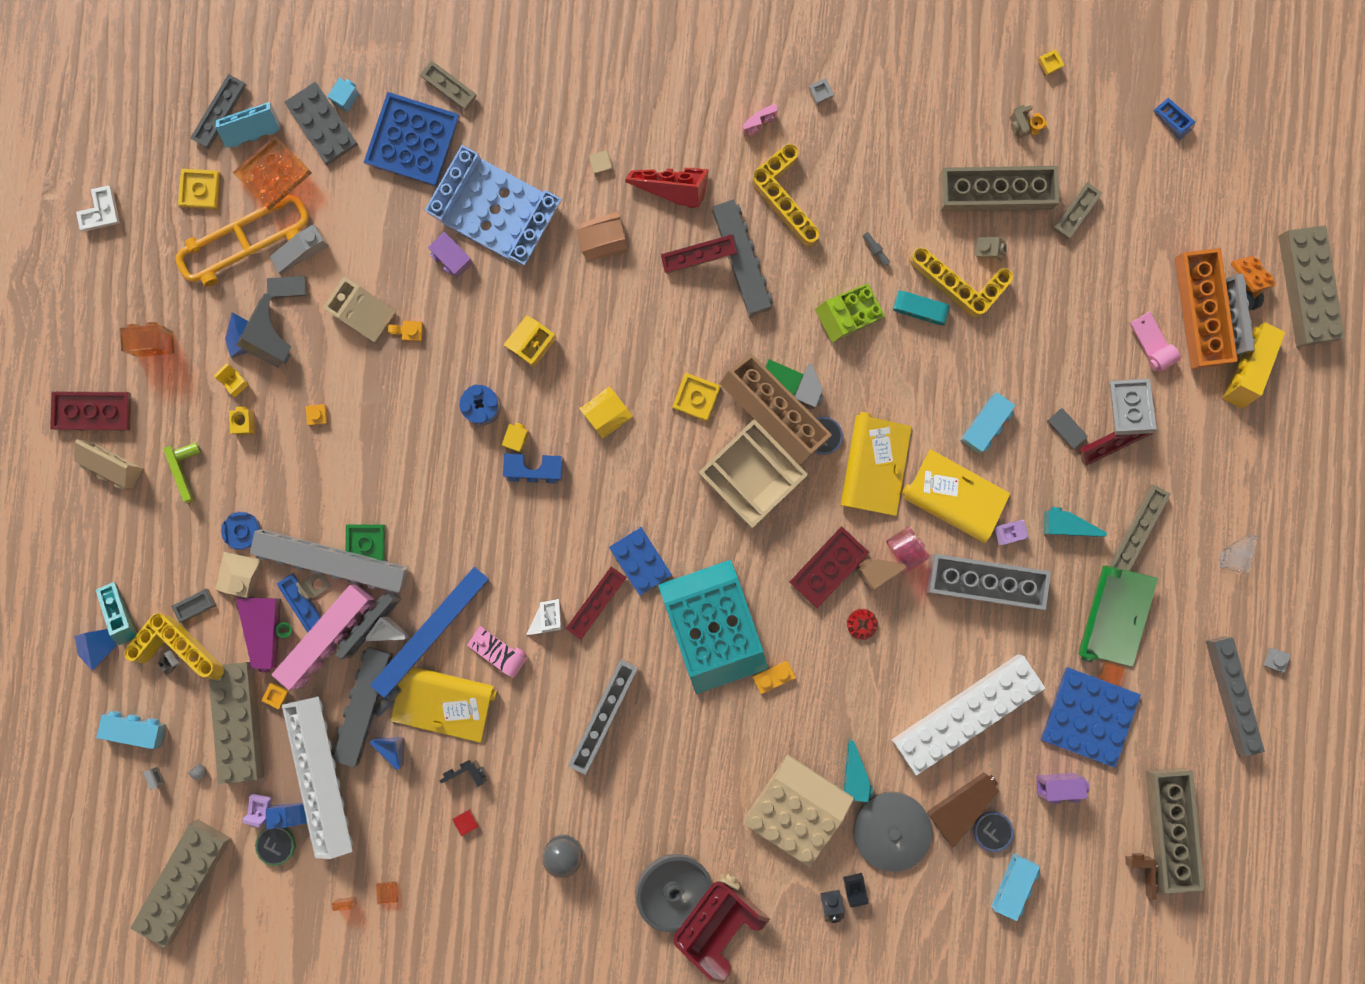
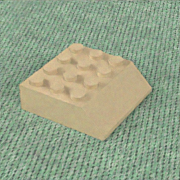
M755 419L698 472L704 481L751 528L808 475Z
M787 754L746 813L743 824L810 867L843 821L854 797Z

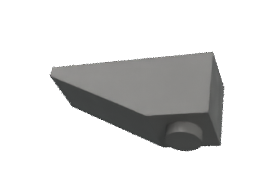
M313 224L292 237L273 253L270 259L280 274L327 248L329 245L320 229Z

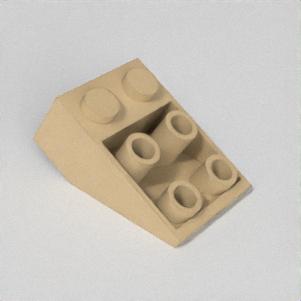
M345 276L322 307L374 343H376L396 313L391 307Z

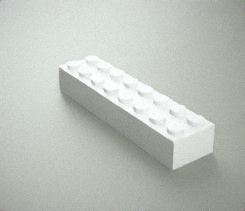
M1017 654L897 735L891 741L911 771L917 776L1044 690L1045 687L1023 655Z
M313 697L282 705L315 858L332 859L353 852L351 847L353 841L347 828L349 823L343 810L344 800L339 792L340 782L335 774L336 763L331 756V742L327 738V723L322 715V702L319 700V697Z

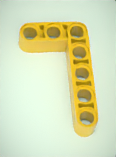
M787 144L754 171L752 185L805 246L809 247L817 242L819 230L776 181L778 177L797 161L798 148L793 144ZM791 152L793 153L794 157L787 158L785 156V153ZM772 164L779 165L780 169L773 170L770 166ZM763 176L766 180L758 182L756 177ZM770 190H775L778 193V195L772 197L768 194V192ZM782 204L789 205L790 210L784 211L781 209L780 206ZM793 219H801L802 224L795 225L793 223ZM811 232L815 238L807 239L805 234Z
M918 248L910 257L911 265L972 317L983 315L1013 280V274L1009 269H1000L978 293L927 249ZM916 255H922L924 262L917 261ZM930 267H936L939 273L933 274ZM999 275H1003L1006 278V283H1002L999 280ZM945 279H950L953 282V286H947ZM991 289L994 292V297L988 296L986 290ZM959 292H966L967 299L961 298ZM974 304H980L982 311H977L974 308Z
M161 613L153 614L125 649L124 655L128 661L145 664L165 642L199 676L218 680L224 673L223 665L173 617Z

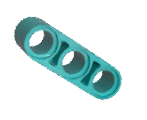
M898 291L892 310L903 315L944 326L951 306L906 291Z

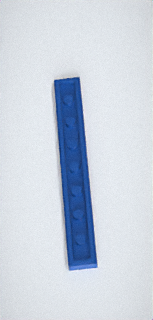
M473 567L370 686L386 698L489 581V578L476 567Z

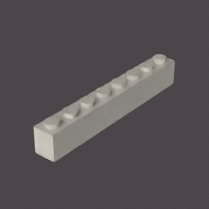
M264 529L254 532L250 554L256 555V558L260 560H275L274 563L279 565L291 564L295 569H310L314 574H329L333 579H348L349 583L367 584V587L371 589L383 588L390 594H397V592L399 593L404 590L409 567L380 561L375 558L346 552Z

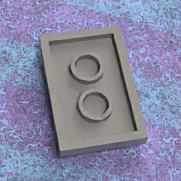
M1150 379L1110 381L1115 435L1156 433Z

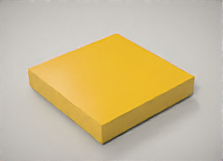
M181 169L178 206L182 208L218 210L221 173L212 170Z
M685 372L672 409L708 422L721 386Z

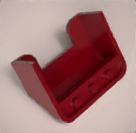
M717 881L710 886L674 935V945L710 981L724 983L730 975L732 967L730 962L722 955L723 951L744 923L752 930L760 931L764 929L770 918L738 891L726 883Z

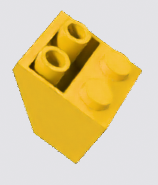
M526 315L504 346L535 368L557 337L541 323Z

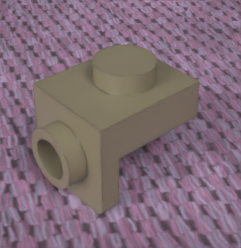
M1021 105L1015 108L1010 117L1012 131L1017 134L1018 138L1025 136L1030 130L1024 116L1028 115L1033 109L1031 105L1026 107Z
M1000 237L977 238L975 254L977 258H997L998 260H1003L1007 252V244Z

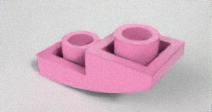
M776 104L760 110L748 119L742 128L743 135L757 134L761 130L763 121L764 123L773 121L777 117L778 112Z

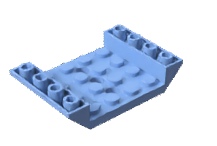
M461 145L424 211L452 230L512 262L525 266L562 199L546 190L542 192L486 162L480 158L478 153ZM508 189L510 195L507 198L500 197L501 190ZM494 205L501 207L498 214L491 213V208ZM488 221L492 224L491 228L487 231L481 228L484 222Z

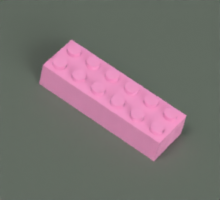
M359 584L349 585L272 673V676L288 690L304 687L311 679L309 676L313 672L316 673L323 666L322 661L326 657L329 658L336 651L334 647L339 642L341 643L349 636L347 632L352 627L354 628L362 621L360 619L361 616L373 609L375 606L373 603L376 599Z

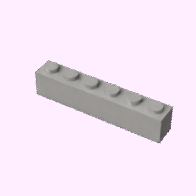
M622 658L620 659L568 765L569 767L586 775L638 666Z

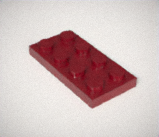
M52 391L50 430L130 431L131 393Z
M841 526L789 583L818 609L870 552Z

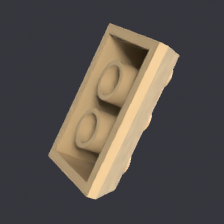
M79 439L75 441L74 462L80 464L79 468L90 473L91 471L98 473L96 475L98 478L104 481L109 479L114 482L113 485L122 490L125 488L133 489L143 471L142 467L95 443Z

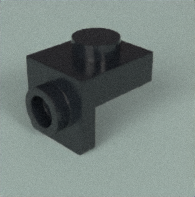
M862 873L844 876L845 892L850 908L869 904Z
M840 890L820 893L825 922L838 923L841 919H844Z

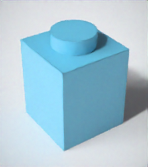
M339 78L327 97L334 105L348 112L359 96V92L352 81L348 79L344 81Z

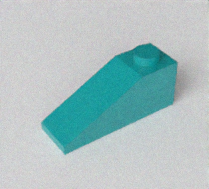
M1051 507L1049 511H1044V534L1091 537L1107 536V532L1069 511H1062L1061 507Z
M112 582L96 589L111 638L119 646L133 640L137 633L116 583Z
M848 739L843 791L854 797L853 801L868 802L869 797H872L873 786L870 785L854 740Z

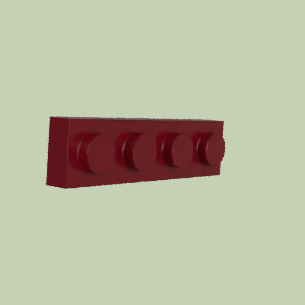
M728 235L663 253L661 258L664 272L671 273L737 255L738 251L734 235Z
M1115 432L1080 448L1082 462L1087 466L1154 433L1115 435Z
M611 566L565 629L582 640L627 577Z

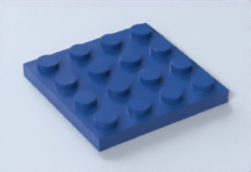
M387 92L364 159V164L437 187L460 115Z
M1066 667L1040 740L1116 768L1141 694Z

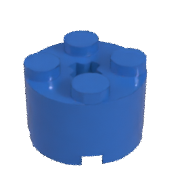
M472 385L464 391L460 398L459 408L463 416L473 424L487 425L493 423L501 412L499 397L487 386ZM482 403L484 407L478 408L477 404Z

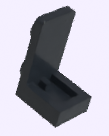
M469 759L460 764V769L454 771L452 768L443 773V778L439 780L442 784L469 770L478 787L487 781L486 777L488 776L484 767H480L477 760L471 762Z

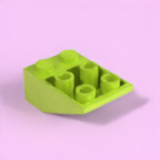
M868 283L826 300L815 309L832 343L885 317Z

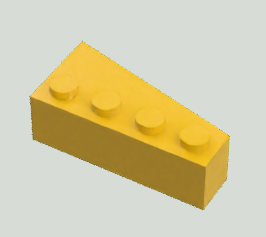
M1266 322L1252 330L1254 350L1242 355L1222 397L1223 400L1243 409L1262 396L1285 335L1284 331Z

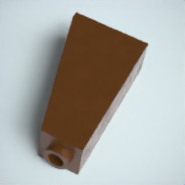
M983 772L927 811L952 848L957 845L999 792L996 787L998 783L992 775L988 776Z

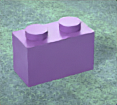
M445 232L428 246L431 251L429 255L437 263L441 261L445 265L443 269L449 276L454 274L458 278L473 264L471 258Z

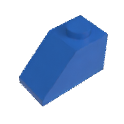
M303 803L272 805L266 808V829L285 828L307 823Z

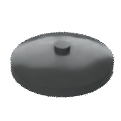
M884 792L871 797L868 802L861 806L855 817L853 834L856 846L867 862L878 869L896 872L911 868L925 856L931 843L932 827L927 812L914 798L900 792Z
M670 854L656 859L645 868L636 885L635 902L640 915L648 925L657 930L677 932L712 885L710 875L698 860L688 855Z

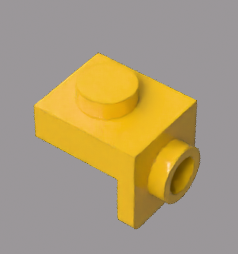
M228 363L214 375L215 379L221 382L234 397L249 385L239 371Z

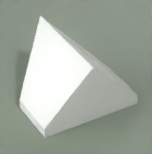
M559 599L540 602V607L526 635L564 629Z
M389 616L380 617L366 636V641L409 639V635Z

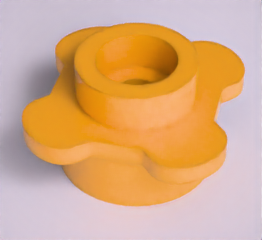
M1034 113L1031 119L1026 120L1033 135H1038L1039 131L1045 129L1048 125L1044 117L1039 113Z

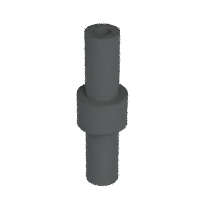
M869 232L865 233L862 237L870 246V251L874 256L878 257L884 267L887 266L890 260L882 251V246L875 242Z
M396 686L386 698L381 700L380 706L374 712L376 716L381 717L386 709L394 704L395 698L401 692L400 687Z

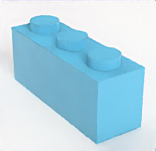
M268 102L216 120V130L226 148L230 146L237 147L242 142L248 140L255 141L265 134H275L280 130V121L271 103Z
M998 392L992 394L960 441L978 454L983 451L986 452L992 445L991 439L993 436H998L1004 427L1001 426L1005 420L1008 421L1013 416V408L1016 405Z
M109 711V713L101 715L96 738L156 749L162 745L166 724L159 723L160 720L155 718L143 720L140 719L141 716L129 714L127 717L122 716V712Z
M1014 853L991 905L993 910L1017 921L1024 913L1026 899H1029L1033 889L1031 887L1034 880L1036 881L1039 878L1040 866Z

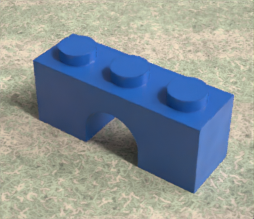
M504 453L503 477L508 478L509 482H519V479H527V482L538 483V479L546 480V483L557 484L558 480H562V456L542 455L541 466L536 470H529L525 465V455Z

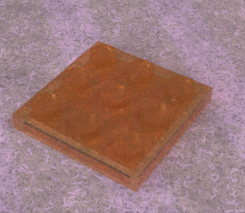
M274 135L241 164L233 174L270 211L310 176L312 172Z

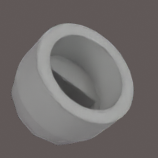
M200 763L190 770L188 774L194 780H201L205 776L206 770Z

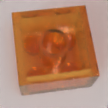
M148 322L146 326L128 324L126 328H120L122 352L135 357L175 354L173 331L167 329L166 326H161L157 322Z

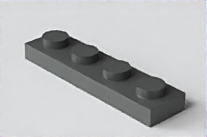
M228 74L190 138L209 149L218 135L216 120L230 115L247 85Z

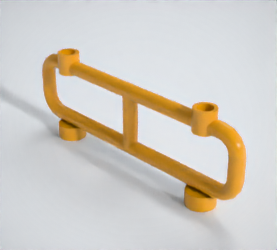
M279 194L270 197V204L199 240H196L195 237L185 240L186 246L179 250L176 255V264L181 275L189 282L201 280L205 287H209L218 282L216 272L285 237L289 241L308 222L309 216L303 202L295 195H287L281 198ZM290 202L296 205L301 215L300 221L250 246L241 228L242 226L274 210H280ZM232 231L235 232L243 248L242 251L197 274L189 273L184 263V257L187 254L195 253L201 247Z

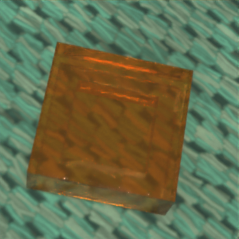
M1105 660L1098 678L1118 686L1125 668Z
M397 881L376 884L377 904L398 902Z
M356 897L336 899L332 903V910L352 909L357 904Z

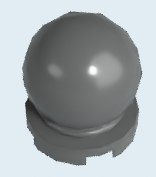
M568 834L553 837L546 845L542 855V864L545 870L555 878H567L573 875L579 869L583 858V849L580 842Z

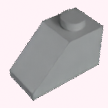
M809 363L794 397L802 405L814 409L816 405L820 406L824 395H821L823 389L814 367Z

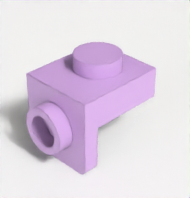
M1024 520L1010 522L994 528L999 545L1029 538Z
M253 793L249 797L248 814L243 818L242 823L248 824L251 827H261L266 822V808L270 807L271 798Z

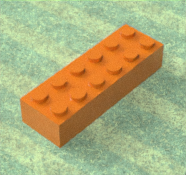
M1221 248L1181 253L1175 257L1191 369L1224 366L1237 362Z

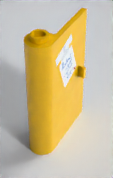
M860 412V415L855 416L840 506L897 516L912 426L871 417L870 413Z
M929 449L914 481L910 485L906 484L902 491L904 500L984 544L990 538L1010 495L1004 489Z
M413 667L399 682L398 687L401 688V692L395 698L392 722L482 742L488 708L491 701H495L497 690H494L493 685Z

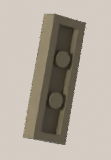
M432 60L420 74L421 78L465 111L477 97L476 93Z
M1087 182L1053 230L1069 240L1102 195V192Z

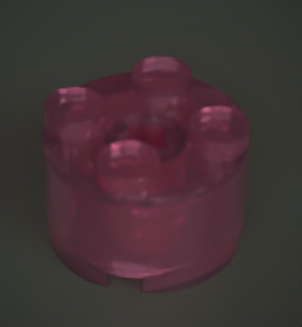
M910 526L886 541L891 552L897 557V561L905 564L907 567L904 569L906 572L912 571L930 558L928 552L924 549V543L920 538L916 539L914 537L915 533Z

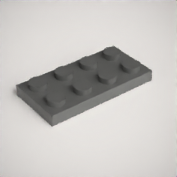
M316 81L284 102L326 165L358 145Z
M397 594L382 595L376 602L378 604L376 608L369 610L365 614L363 623L356 625L352 629L350 638L343 640L337 647L339 650L336 655L340 659L351 658L364 644L366 636L380 617H387L402 599Z

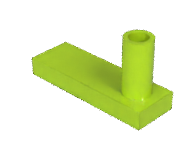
M193 443L176 450L172 446L163 448L183 502L186 504L194 502L179 461L201 453L198 444Z

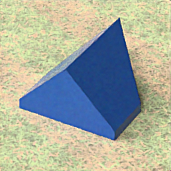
M233 312L231 313L225 337L231 358L249 353L236 346L248 320Z
M108 629L74 636L78 656L92 671L117 647V643L109 635Z
M404 737L375 738L370 742L396 770L404 765Z

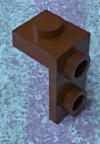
M1132 853V856H1125L1126 865L1129 867L1145 868L1146 896L1156 900V894L1159 892L1158 883L1156 882V874L1158 873L1157 862L1149 856H1144L1142 853Z

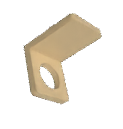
M721 873L718 881L728 884L733 889L739 890L740 888L738 879L729 873L727 875Z

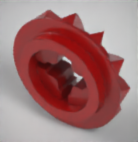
M857 609L849 615L847 628L853 637L866 640L877 631L878 621L871 611ZM857 618L862 621L869 619L866 623L868 631L864 628L856 630L859 626Z

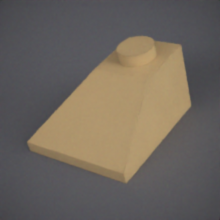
M224 552L215 590L245 598L254 597L262 560Z

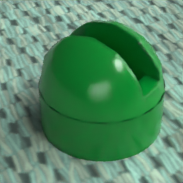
M286 622L280 623L276 627V634L281 638H287L292 632V627ZM279 629H289V632H279Z

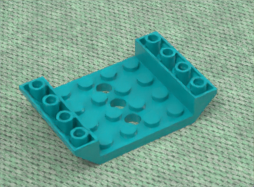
M731 560L658 585L696 694L769 669ZM730 615H734L738 619V623L733 627L729 626L726 621ZM711 622H717L719 624L718 632L711 633L708 630V625ZM698 628L701 631L700 638L692 639L690 637L691 629Z

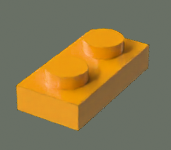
M788 660L752 676L760 694L795 679Z

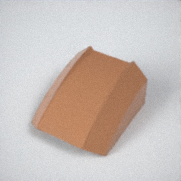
M619 212L581 223L577 229L581 253L588 260L628 252Z

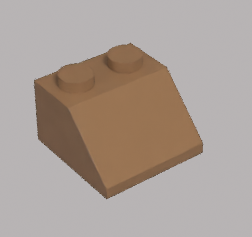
M867 558L859 564L860 568L856 571L869 589L875 590L907 567L901 563Z

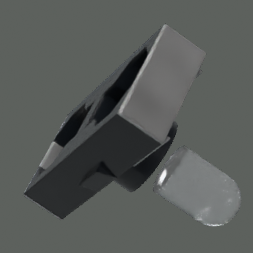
M171 651L163 654L158 665L167 676L173 672L178 662L183 659L178 654L174 656Z

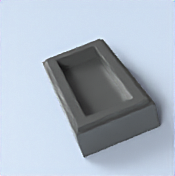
M305 276L267 278V294L272 296V298L307 296V278Z
M1063 408L1047 420L1071 449L1077 447L1088 437Z
M204 589L171 607L179 623H183L215 607L216 603L209 589Z

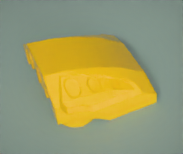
M608 387L590 402L579 408L602 439L633 417L611 387Z

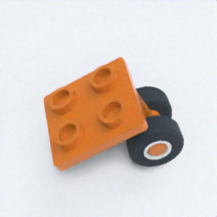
M1254 256L1233 260L1230 263L1238 274H1244L1249 311L1260 308L1264 302L1262 292L1276 285L1273 276L1262 267L1261 261Z

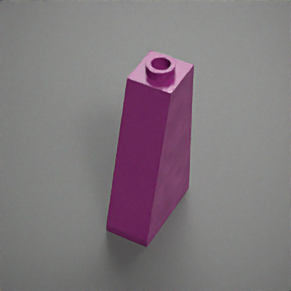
M236 597L251 668L258 669V672H270V669L277 668L279 636L276 634V627L280 623L281 599Z

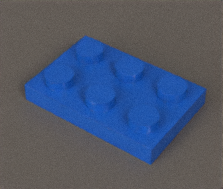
M639 527L609 547L639 596L672 575L642 527Z

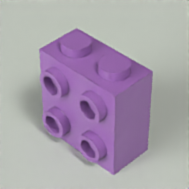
M1076 773L1036 775L1037 795L1049 801L1050 804H1060L1061 800L1078 803L1081 802V799H1087L1089 783L1086 781V778Z

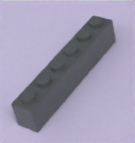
M733 199L713 206L712 213L720 236L734 235L738 254L729 256L728 259L748 317L770 310L773 300L771 294L767 293L764 287L767 286L764 275H760L759 268L761 266L758 257L754 258L752 252L755 250L752 240L747 238L748 228L746 222L741 220L742 210L740 205H736Z
M1223 636L1207 640L1206 645L1236 754L1250 756L1265 752L1233 637Z
M368 647L363 651L360 660L362 661V666L355 675L357 682L355 688L352 687L349 694L351 701L344 710L343 717H345L343 725H340L337 736L340 737L338 743H335L331 754L334 755L333 759L335 762L351 767L359 765L375 715L374 712L380 699V694L370 684L391 662L393 653L374 647Z

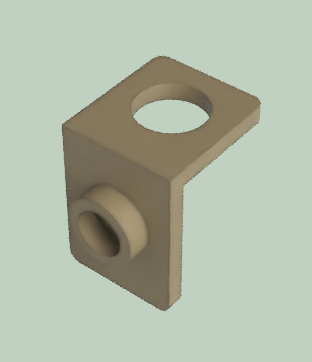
M314 574L305 582H298L296 586L299 588L300 595L309 600L318 597L330 588L331 584L323 574ZM317 578L323 581V587L319 590L313 587V581Z

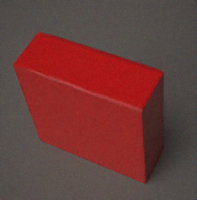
M470 809L452 819L461 837L479 827Z

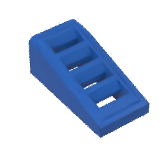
M1167 98L1154 109L1155 114L1179 140L1194 128L1196 122L1170 98ZM1167 107L1171 108L1166 113L1163 112ZM1174 112L1175 115L1172 118H1169V116Z

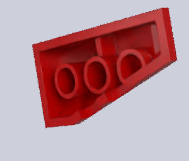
M673 168L659 173L654 169L631 170L625 182L678 205L696 208L704 200L709 169L684 168V171L673 172Z

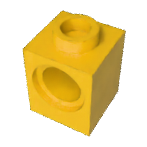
M235 407L236 410L229 411L230 434L236 436L255 434L254 411L248 410L247 407ZM244 416L245 423L240 425L239 419Z
M515 422V425L509 424L502 446L522 453L529 435V431L525 429L526 426Z

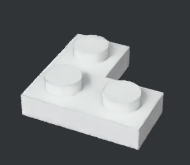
M110 185L91 189L95 208L76 212L79 229L82 232L120 224L113 187Z

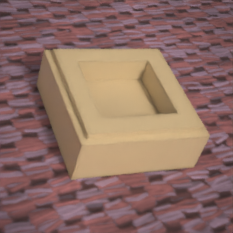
M607 150L589 155L594 175L612 170Z

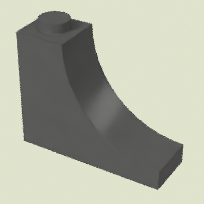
M264 293L236 346L278 368L282 363L286 364L291 354L288 352L291 346L283 341L273 329L269 318V303L272 296Z

